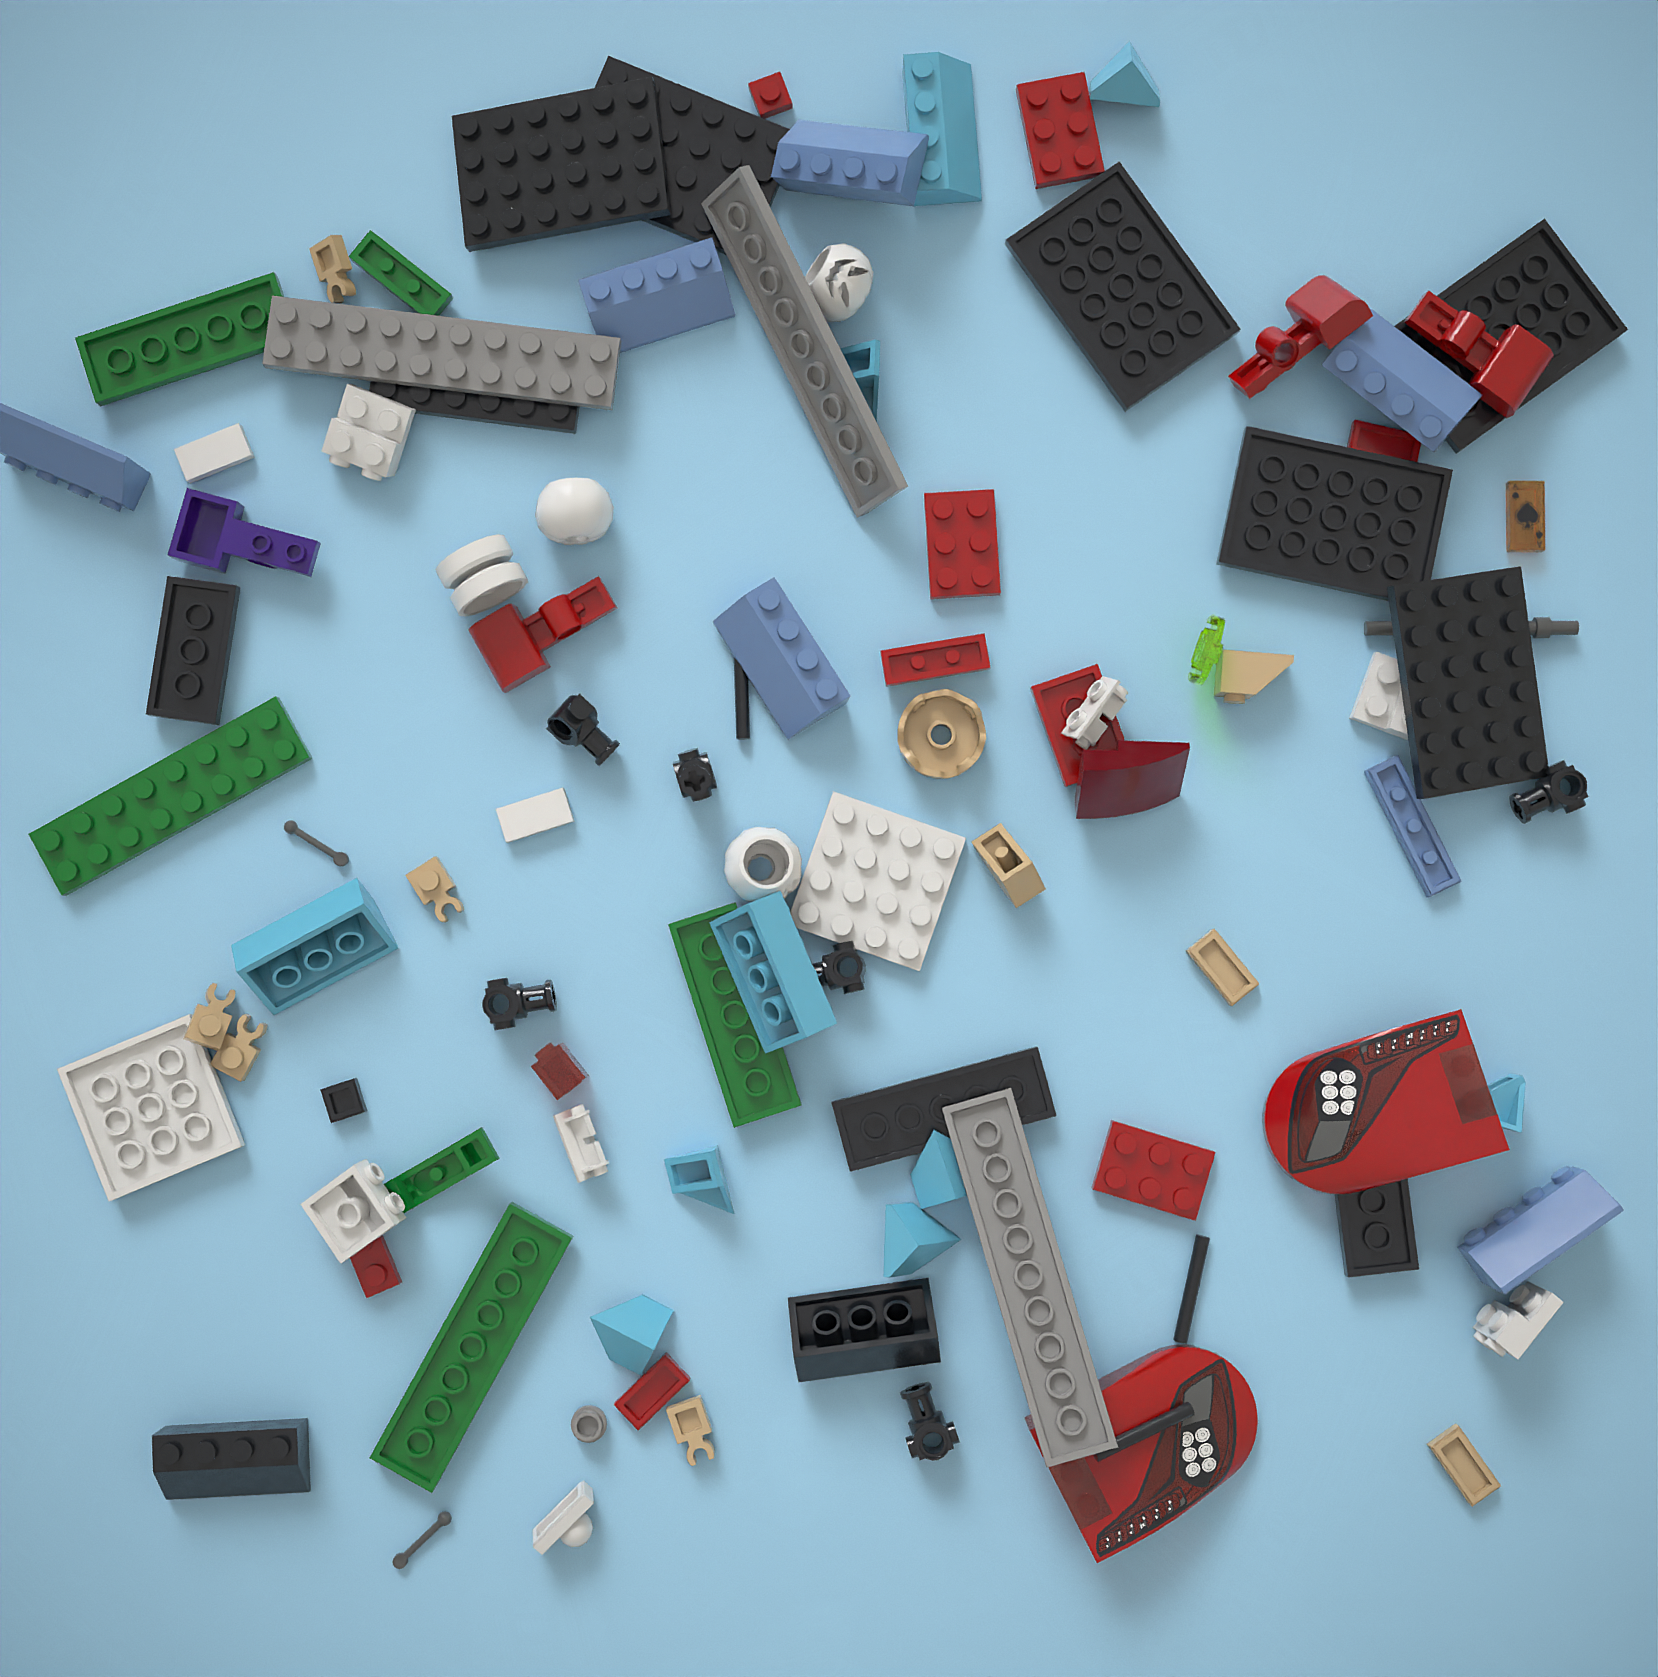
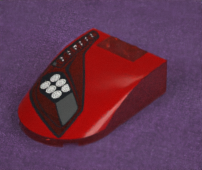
M1462 1009L1359 1038L1296 1060L1276 1078L1265 1099L1262 1113L1265 1141L1269 1152L1278 1166L1291 1179L1296 1180L1313 1191L1325 1194L1342 1195L1360 1192L1510 1150Z
M1170 1345L1154 1350L1098 1379L1115 1437L1185 1402H1189L1192 1405L1195 1415L1100 1462H1097L1093 1455L1048 1467L1096 1563L1132 1546L1181 1516L1234 1475L1248 1458L1255 1442L1258 1425L1254 1396L1241 1373L1228 1360L1216 1352L1195 1347V1345ZM1030 1414L1024 1418L1029 1428V1431L1033 1436L1042 1454L1039 1440L1032 1420V1416Z

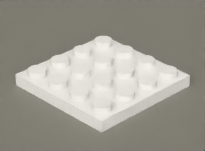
M833 791L790 912L796 928L838 943L853 941L855 948L860 951L920 971L966 838Z
M193 1014L181 1017L57 1069L108 1201L125 1196L245 1146L216 1069L211 1065L212 1059L207 1047L183 1039Z

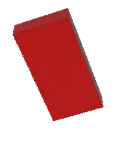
M1355 419L1351 425L1347 447L1417 462L1421 442L1407 431Z
M666 1352L614 1402V1406L637 1430H640L691 1378Z

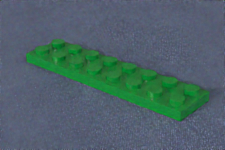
M275 696L28 835L60 894L67 896L313 758L280 698Z
M514 1202L508 1205L369 1457L370 1459L431 1493L435 1490L573 1239V1235Z

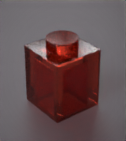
M549 1043L534 1055L538 1061L531 1068L557 1100L564 1097L589 1077V1074L564 1043H560L556 1047Z

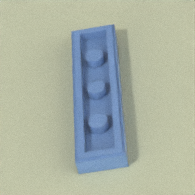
M1399 755L1365 770L1364 773L1426 897H1431L1462 882L1421 799L1416 798L1415 787Z

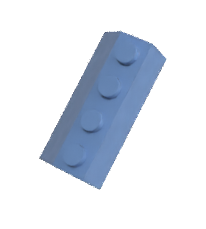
M798 120L778 142L771 177L786 191L914 207L929 136L912 132Z
M712 238L578 280L595 334L620 338V353L735 317L723 269Z
M1370 309L1373 317L1339 342L1322 363V366L1428 449L1436 452L1482 397V394L1374 310Z
M0 403V453L6 456L4 463L21 471H25L26 466L38 470L35 476L54 485L57 484L58 479L69 484L67 488L69 491L82 497L88 498L90 493L101 497L100 504L120 512L122 507L135 511L151 475L150 472L127 456Z
M775 577L742 596L713 621L717 631L741 665L749 681L787 740L848 702L850 698L849 692Z
M1566 1166L1556 1171L1551 1176L1552 1181L1544 1187H1535L1522 1196L1523 1201L1514 1208H1504L1493 1216L1494 1222L1484 1229L1479 1227L1469 1232L1464 1237L1465 1242L1457 1248L1483 1284L1506 1294L1623 1212L1624 1209L1586 1170Z

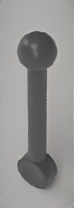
M289 820L284 824L286 833L296 834L333 858L336 865L345 866L348 863L349 857L346 853H337L299 829L295 821Z
M446 1511L441 1512L438 1515V1520L404 1553L396 1554L392 1561L394 1567L397 1569L404 1568L408 1563V1558L439 1528L451 1523V1514Z

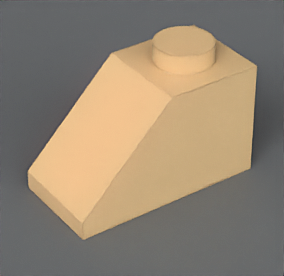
M1222 650L1217 654L1214 696L1224 697V703L1244 704L1245 699H1250L1289 667L1294 662V655Z
M1001 823L971 842L1002 891L1016 908L1046 889L1033 862Z

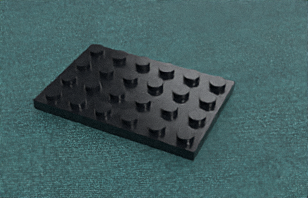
M608 56L595 88L653 77L656 83L671 215L642 221L693 242L712 238L716 251L726 255L701 203L739 167L749 165L771 207L780 186L771 177L778 142L790 129Z
M653 77L451 116L464 243L469 252L671 215L657 90Z
M1120 161L1005 241V246L1125 412L1230 340L1241 330Z
M1545 218L1437 295V297L1458 312L1468 311L1478 316L1486 325L1485 332L1496 340L1511 326L1519 325L1552 350L1554 357L1519 408L1628 330ZM1408 316L1394 326L1461 379L1469 383L1474 373L1404 323ZM1479 399L1446 438V441L1457 454L1506 417Z
M1246 426L1243 431L1216 565L1389 601L1387 587L1431 580L1453 470Z
M1521 566L1387 587L1416 798L1427 799L1546 777L1547 774L1544 769L1549 766Z

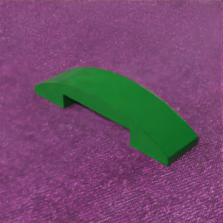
M483 1127L399 1176L389 1180L384 1185L389 1193L394 1192L401 1197L405 1205V1209L402 1212L406 1213L500 1158Z

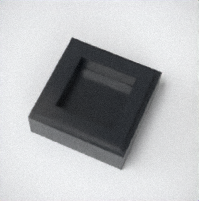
M357 1078L320 1089L331 1123L367 1112Z

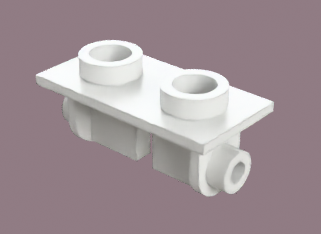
M1102 676L1100 680L1091 685L1087 692L1088 697L1080 708L1074 710L1069 715L1066 721L1067 725L1061 733L1077 739L1075 742L1083 749H1088L1090 745L1094 746L1108 727L1099 717L1103 714L1109 720H1113L1126 703L1127 699L1125 697L1128 691L1119 685L1121 683L1119 680Z
M583 1104L553 1116L578 1183L608 1172L606 1165L609 1164V1161L605 1159L599 1141H595L594 1135L596 1132L589 1116L590 1111L585 1110Z

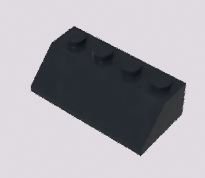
M929 1278L788 1298L793 1358L798 1383L941 1362Z
M308 1418L170 1425L163 1427L152 1435L153 1474L166 1500L303 1493L311 1491Z

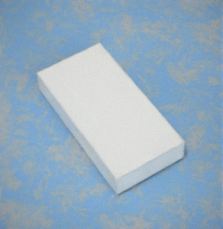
M239 423L174 449L185 479L190 484L255 458L243 427Z
M563 787L496 809L506 843L575 822Z

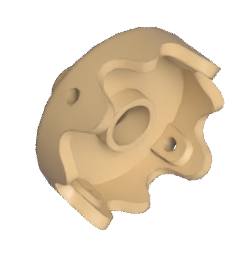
M941 689L916 696L902 713L897 729V742L900 753L906 763L918 773L934 779H948L959 776L967 771L980 757L986 742L985 725L978 705L973 700L949 689ZM939 725L947 727L951 732V740L944 745L936 744L931 738V731L934 727Z

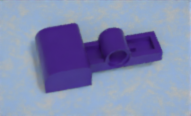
M189 488L186 489L167 554L169 557L186 564L226 574L230 557L234 556L264 567L279 568L309 577L312 576L321 545L320 542L241 521L245 507L238 501Z

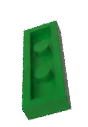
M371 230L349 255L353 263L416 313L439 316L453 300L450 292Z

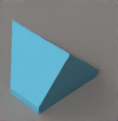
M1130 41L1090 82V99L1153 107L1160 106L1159 89Z
M875 339L840 349L877 422L881 341Z
M1509 1074L1455 1100L1458 1113L1476 1120L1498 1114L1503 1129L1522 1133L1526 1081L1523 1075Z
M933 1130L910 1174L921 1209L967 1196L951 1139Z
M718 1145L664 1159L672 1194L681 1193L735 1214Z
M912 1202L886 1204L883 1277L891 1278L910 1275L962 1239Z
M642 1294L595 1314L590 1319L609 1360L641 1376L674 1310Z

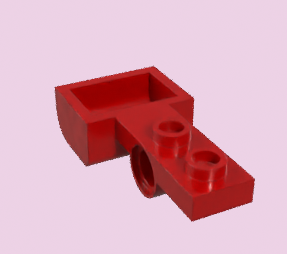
M1319 275L1314 277L1288 297L1285 302V306L1295 324L1286 331H1282L1275 326L1261 331L1255 342L1257 353L1228 375L1233 386L1251 399L1257 393L1262 392L1268 384L1285 371L1293 368L1300 359L1318 345L1323 344L1329 350L1373 317L1367 303L1328 276Z
M1429 290L1421 297L1404 322L1472 371L1474 375L1468 384L1482 394L1480 398L1482 401L1506 418L1514 415L1554 357L1552 350L1545 343L1519 325L1511 326L1496 340L1485 332L1486 325L1478 316L1468 311L1458 312Z
M598 576L567 595L562 594L550 599L539 607V611L525 619L518 607L510 603L479 620L468 631L502 692L507 693L551 667L543 651L618 608L602 579Z

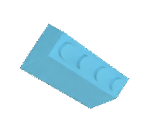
M940 52L903 54L902 78L907 132L927 134L929 136L914 206L982 201L971 64Z
M355 878L232 944L231 948L238 975L273 1015H276L398 949V945L374 899L358 878Z
M781 891L750 902L709 922L765 1054L837 1024L832 1007L826 998L818 979V974L811 963L803 939L799 935L790 914V909Z

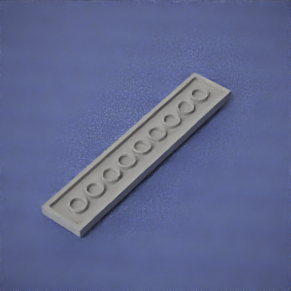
M750 166L739 167L701 204L856 517L863 516L907 488L908 484Z
M272 296L262 364L268 369L613 410L621 339L609 336Z
M1011 1088L943 1107V1115L1046 1467L1117 1448L1118 1445Z

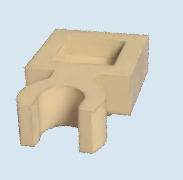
M330 235L309 248L319 281L328 282L327 296L330 302L342 303L344 302L343 296L356 295L355 285L346 275V272L350 271L352 266L342 235Z
M437 856L405 875L424 905L435 902V915L441 922L448 921L444 913V908L447 904H453L457 912L461 913L464 911L462 902L455 897H451L448 893L456 885Z
M212 983L205 994L208 1003L207 1007L200 1004L196 1005L183 1039L218 1051L221 1048L232 1016L223 1013V1010L233 1002L235 990L231 989L225 1000H218L214 995L217 984Z
M244 1014L239 1018L237 1022V1036L231 1033L225 1035L220 1050L216 1052L211 1061L212 1067L240 1082L245 1081L261 1051L260 1048L252 1044L255 1039L261 1038L267 1030L266 1023H259L256 1031L250 1032L247 1028L251 1018L249 1014Z
M701 1395L667 1406L666 1412L677 1444L688 1441L687 1460L691 1466L696 1465L697 1460L694 1451L698 1448L706 1450L709 1460L713 1459L715 1454L714 1446L708 1439L704 1438L705 1434L712 1432V1427Z

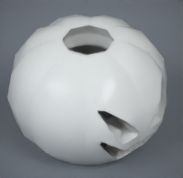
M845 243L827 246L815 259L805 276L827 322H841L853 316L862 306L871 290L873 270L869 259L860 249Z
M565 478L550 482L545 486L537 500L535 518L538 528L549 540L564 545H583L605 535L613 520L614 506L609 493L597 481L589 478Z
M753 827L744 830L730 843L725 853L724 872L728 884L741 898L748 902H753L778 891H781L783 898H786L799 885L802 858L799 848L784 832L776 828ZM758 857L768 859L772 866V872L769 877L761 881L752 878L748 870L751 861Z

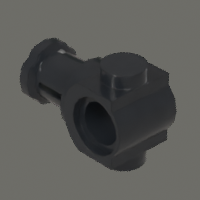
M580 693L569 696L547 721L548 727L546 729L558 741L565 745H574L575 747L581 744L596 758L595 763L598 766L620 744L617 740L612 741L597 727L599 724L597 711Z
M698 748L679 753V760L673 762V767L683 798L691 796L694 802L712 796L711 789L717 788V783L707 752L699 754Z
M1565 760L1557 762L1544 769L1547 776L1537 780L1535 788L1520 795L1514 793L1509 796L1512 811L1521 823L1526 824L1531 821L1532 816L1545 810L1553 813L1564 808L1566 814L1578 810L1586 805L1584 799L1589 797L1586 792L1587 781L1584 775L1575 770L1573 765L1567 766ZM1562 778L1570 783L1571 789L1568 796L1560 790Z
M853 941L833 945L834 952L823 955L821 962L812 964L817 974L822 973L818 976L822 987L828 986L830 990L843 988L844 994L865 990L863 983H865L866 964L864 959L858 955ZM846 958H854L858 964V970L854 976L846 978L840 972V964Z
M508 978L487 981L486 995L482 1001V1008L489 1017L490 1024H493L494 1030L515 1027V1020L527 1018L528 1012L549 1009L550 1012L557 1010L556 994L552 980H546L543 985L525 988L522 983L509 985ZM498 994L505 995L509 1000V1008L504 1014L497 1013L493 1007V1000ZM543 996L539 1000H529L530 997Z
M930 1382L915 1384L900 1392L901 1398L906 1400L912 1419L908 1422L912 1435L905 1437L912 1459L919 1457V1460L925 1458L932 1461L939 1460L949 1450L954 1449V1444L960 1443L953 1421L946 1423L942 1411L935 1409L930 1394L932 1389ZM918 1399L921 1400L924 1411H921ZM935 1432L942 1436V1441L936 1447H928L923 1443V1438L927 1434Z

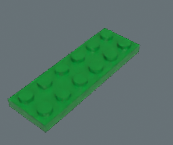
M272 272L75 337L95 403L101 407L264 353L272 296L284 297L278 276Z
M736 902L668 924L734 1128L802 1106L784 1048L781 1047L765 1054L709 923L738 909Z

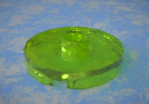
M1213 614L1207 619V623L1212 625L1210 629L1205 627L1201 631L1191 659V667L1196 669L1195 674L1188 673L1189 682L1200 686L1206 681L1213 664L1218 663L1223 649L1221 640L1225 627V618Z

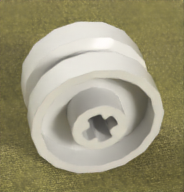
M504 535L487 536L467 544L447 556L436 567V573L444 588L455 589L450 598L459 616H471L491 609L517 594L528 583V579L520 564L509 562L513 556V551Z

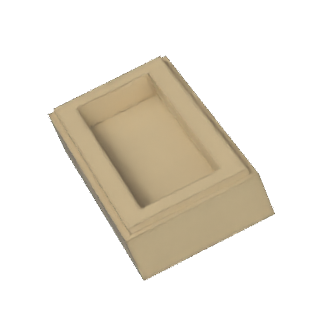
M1215 929L1210 930L1186 950L1187 954L1230 1006L1236 1004L1259 985L1258 981Z
M1456 1423L1427 1443L1432 1453L1472 1507L1501 1487L1486 1463Z

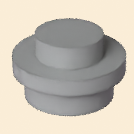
M593 1405L579 1408L571 1420V1430L574 1436L586 1443L599 1440L607 1428V1419L604 1412Z

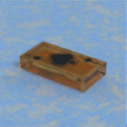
M1508 481L1506 483V552L1545 551V482Z

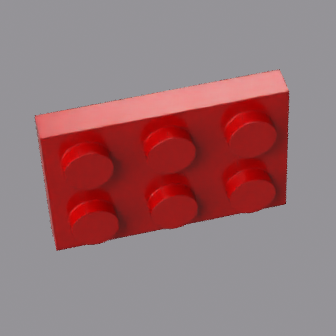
M1085 72L1016 85V95L1035 189L1093 179L1105 171Z
M994 489L924 493L930 599L1000 595Z
M1098 664L1030 687L1065 787L1077 783L1083 748L1075 742L1077 739L1065 736L1061 732L1067 725L1066 721L1069 715L1074 710L1080 708L1088 697L1087 692L1091 685L1101 679L1102 674ZM1102 714L1099 719L1108 727L1094 746L1090 745L1087 750H1116L1117 741L1125 740L1117 717L1115 716L1113 720H1109Z
M1111 1120L1091 1188L1196 1221L1216 1152Z

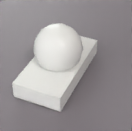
M584 1480L533 1529V1548L541 1555L559 1538L563 1544L569 1547H580L588 1542L592 1535L593 1524L585 1512L594 1504L593 1489Z

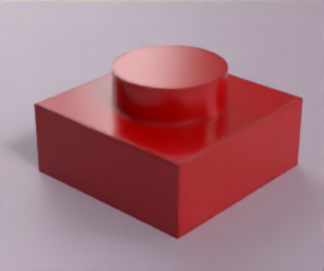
M781 72L748 83V89L759 117L766 119L793 109L792 100Z

